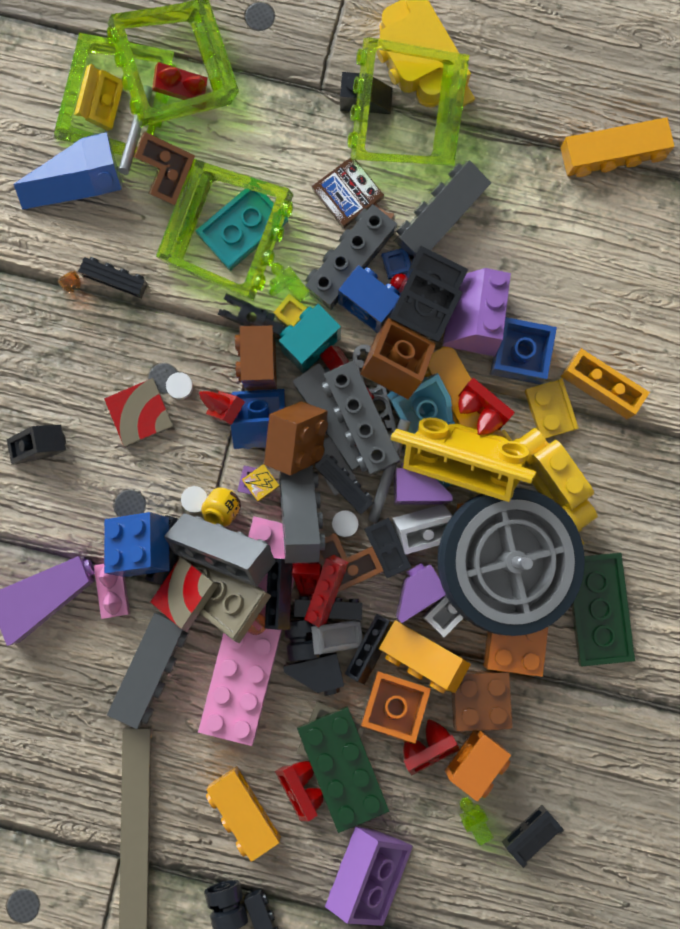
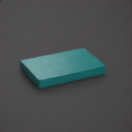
M252 182L195 230V232L226 268L231 271L288 223V218L255 182Z

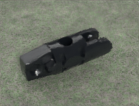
M226 293L224 300L241 307L238 316L225 309H220L218 312L219 316L243 326H273L274 333L278 335L286 327V325L274 320L276 314L258 308ZM251 313H255L257 316L255 322L250 320Z

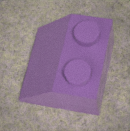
M404 463L401 464L400 468H396L394 472V505H441L453 501L452 494L435 478L403 469Z
M419 563L406 571L408 577L403 579L395 615L400 623H403L446 595L440 578L431 565L423 566L422 563Z

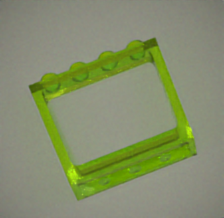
M192 0L173 5L111 14L108 21L107 38L110 44L115 45V64L117 67H122L124 73L122 85L124 90L129 91L131 95L130 111L133 115H137L141 127L231 105L239 89L209 0ZM188 22L192 26L213 92L158 108H152L149 106L125 29Z
M79 32L55 126L54 138L75 143L83 137L95 135L71 125L89 54L115 55L160 62L176 67L175 64H172L174 51ZM155 92L146 132L153 136L156 127L161 128L165 113L160 112L161 104H167L169 98L168 95ZM109 138L113 153L123 156L126 143Z
M371 37L363 38V47L359 48L356 56V63L360 65V75L355 78L353 84V91L357 93L356 105H352L350 119L354 121V130L349 133L347 139L348 148H351L350 159L454 166L469 55ZM377 50L431 59L443 63L444 68L431 155L372 153L366 151L365 143Z
M194 159L156 257L169 266L254 301L257 291H261L265 286L266 278L264 272L266 267L271 266L274 262L275 252L273 248L276 241L280 242L283 238L284 228L282 225L284 219L292 214L293 203L291 201L294 194L289 188ZM214 181L224 182L276 197L246 280L242 284L235 283L184 260L185 253Z

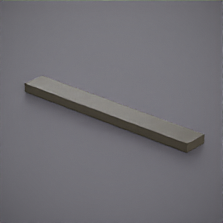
M123 728L119 929H148L152 728Z

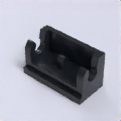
M389 518L364 528L386 579L411 568Z
M541 805L512 831L502 843L524 868L528 865L527 861L555 835L561 834L564 829L546 808Z

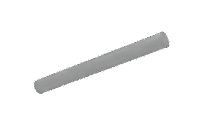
M144 85L118 169L123 175L129 174L152 95V88L148 85Z
M400 419L397 429L408 432L411 422ZM393 441L396 452L400 457L403 444ZM397 464L383 471L368 517L369 521L375 523L379 521Z

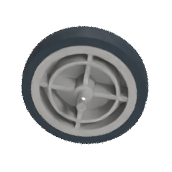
M516 487L510 502L485 494H479L467 501L454 513L447 523L438 549L439 578L451 605L474 626L498 635H527L552 625L565 614L574 602L584 575L585 558L583 543L571 517L551 498L524 488Z

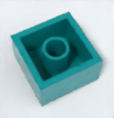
M319 304L314 308L310 306L305 309L299 317L301 320L294 327L289 325L280 334L281 339L279 343L282 353L302 373L311 368L321 358L320 355L331 345L334 346L341 339V326Z

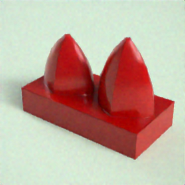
M158 62L155 65L152 91L202 105L205 100L208 77Z
M472 378L458 395L460 414H470L476 411L480 414L477 422L478 435H486L500 430L515 413L475 378Z
M211 391L199 392L200 399L208 408L206 414L232 425L245 403L239 397L221 391L218 393Z
M319 562L293 563L292 575L300 596H313L322 571Z
M428 719L426 724L428 748L418 740H416L415 744L404 742V763L411 776L459 751L453 735H450L441 724Z
M310 761L297 762L292 765L282 766L276 770L275 773L299 820L309 822L317 817L316 811L324 801L320 788H308L305 790L303 788L314 775Z

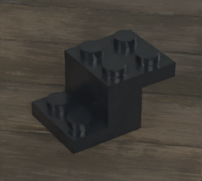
M419 246L398 290L399 297L389 318L439 342L463 293L459 288L468 269L423 246Z

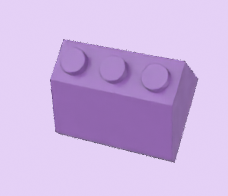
M483 268L466 274L459 288L463 293L445 328L443 346L495 357L503 340L511 273Z
M356 826L350 837L349 845L340 864L325 907L347 924L383 926L413 846L375 829Z

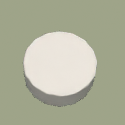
M177 372L168 378L166 389L173 398L183 400L191 395L193 382L187 374Z
M188 487L181 496L182 506L191 513L202 512V503L208 497V494L200 487Z
M347 510L338 512L332 521L334 532L341 537L352 536L357 531L359 525L356 515Z

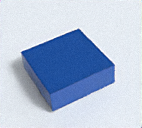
M400 248L381 254L388 280L396 274H407L411 261L406 251Z

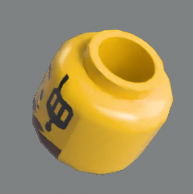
M216 488L202 503L201 511L204 520L212 524L218 523L228 527L240 512L241 502L234 491L227 488Z

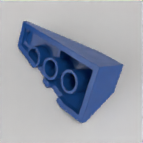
M103 132L79 139L73 145L16 181L13 185L23 210L122 190L123 182L108 134Z

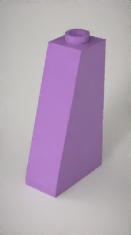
M77 556L0 589V630L7 646L24 640L95 581L93 577L95 574L94 566L90 559L86 560L85 556Z

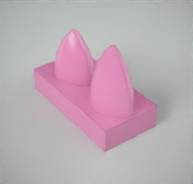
M104 564L94 565L101 619L130 614L125 577L105 574Z

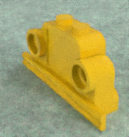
M400 0L385 8L382 13L379 29V47L376 48V53L380 62L386 63L392 83L394 85L398 84L403 92L411 93L416 91L418 102L425 107H435L442 102L443 98L453 93L461 107L475 101V97L468 87L471 72L429 0Z
M430 417L420 420L418 431L415 434L396 429L391 435L392 441L406 445L403 469L503 501L510 502L519 481L531 484L537 471L524 468L529 454V450L525 445L515 441H508L504 437L491 433L478 435L477 429L461 424L448 425L447 422L439 418Z
M536 428L513 440L525 445L529 450L524 468L537 471L532 481L534 487L539 493L558 503L568 513L578 532L598 518L596 510L588 500L595 494L592 486L559 441L555 440L548 443ZM505 429L502 430L503 437L508 441H512Z

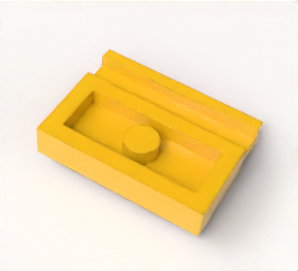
M90 64L86 67L74 115L81 116L86 121L109 131L113 128L124 81Z
M562 378L528 388L524 391L536 429L541 432L545 439L579 428Z

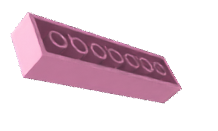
M253 516L248 537L265 541L271 547L274 558L285 559L282 523ZM268 573L258 585L266 592ZM292 575V589H291V594H292V590H293V586H294V582H295V580H294V578H293V575ZM266 604L240 643L235 642L223 633L198 733L249 746L253 745L282 630L265 629Z

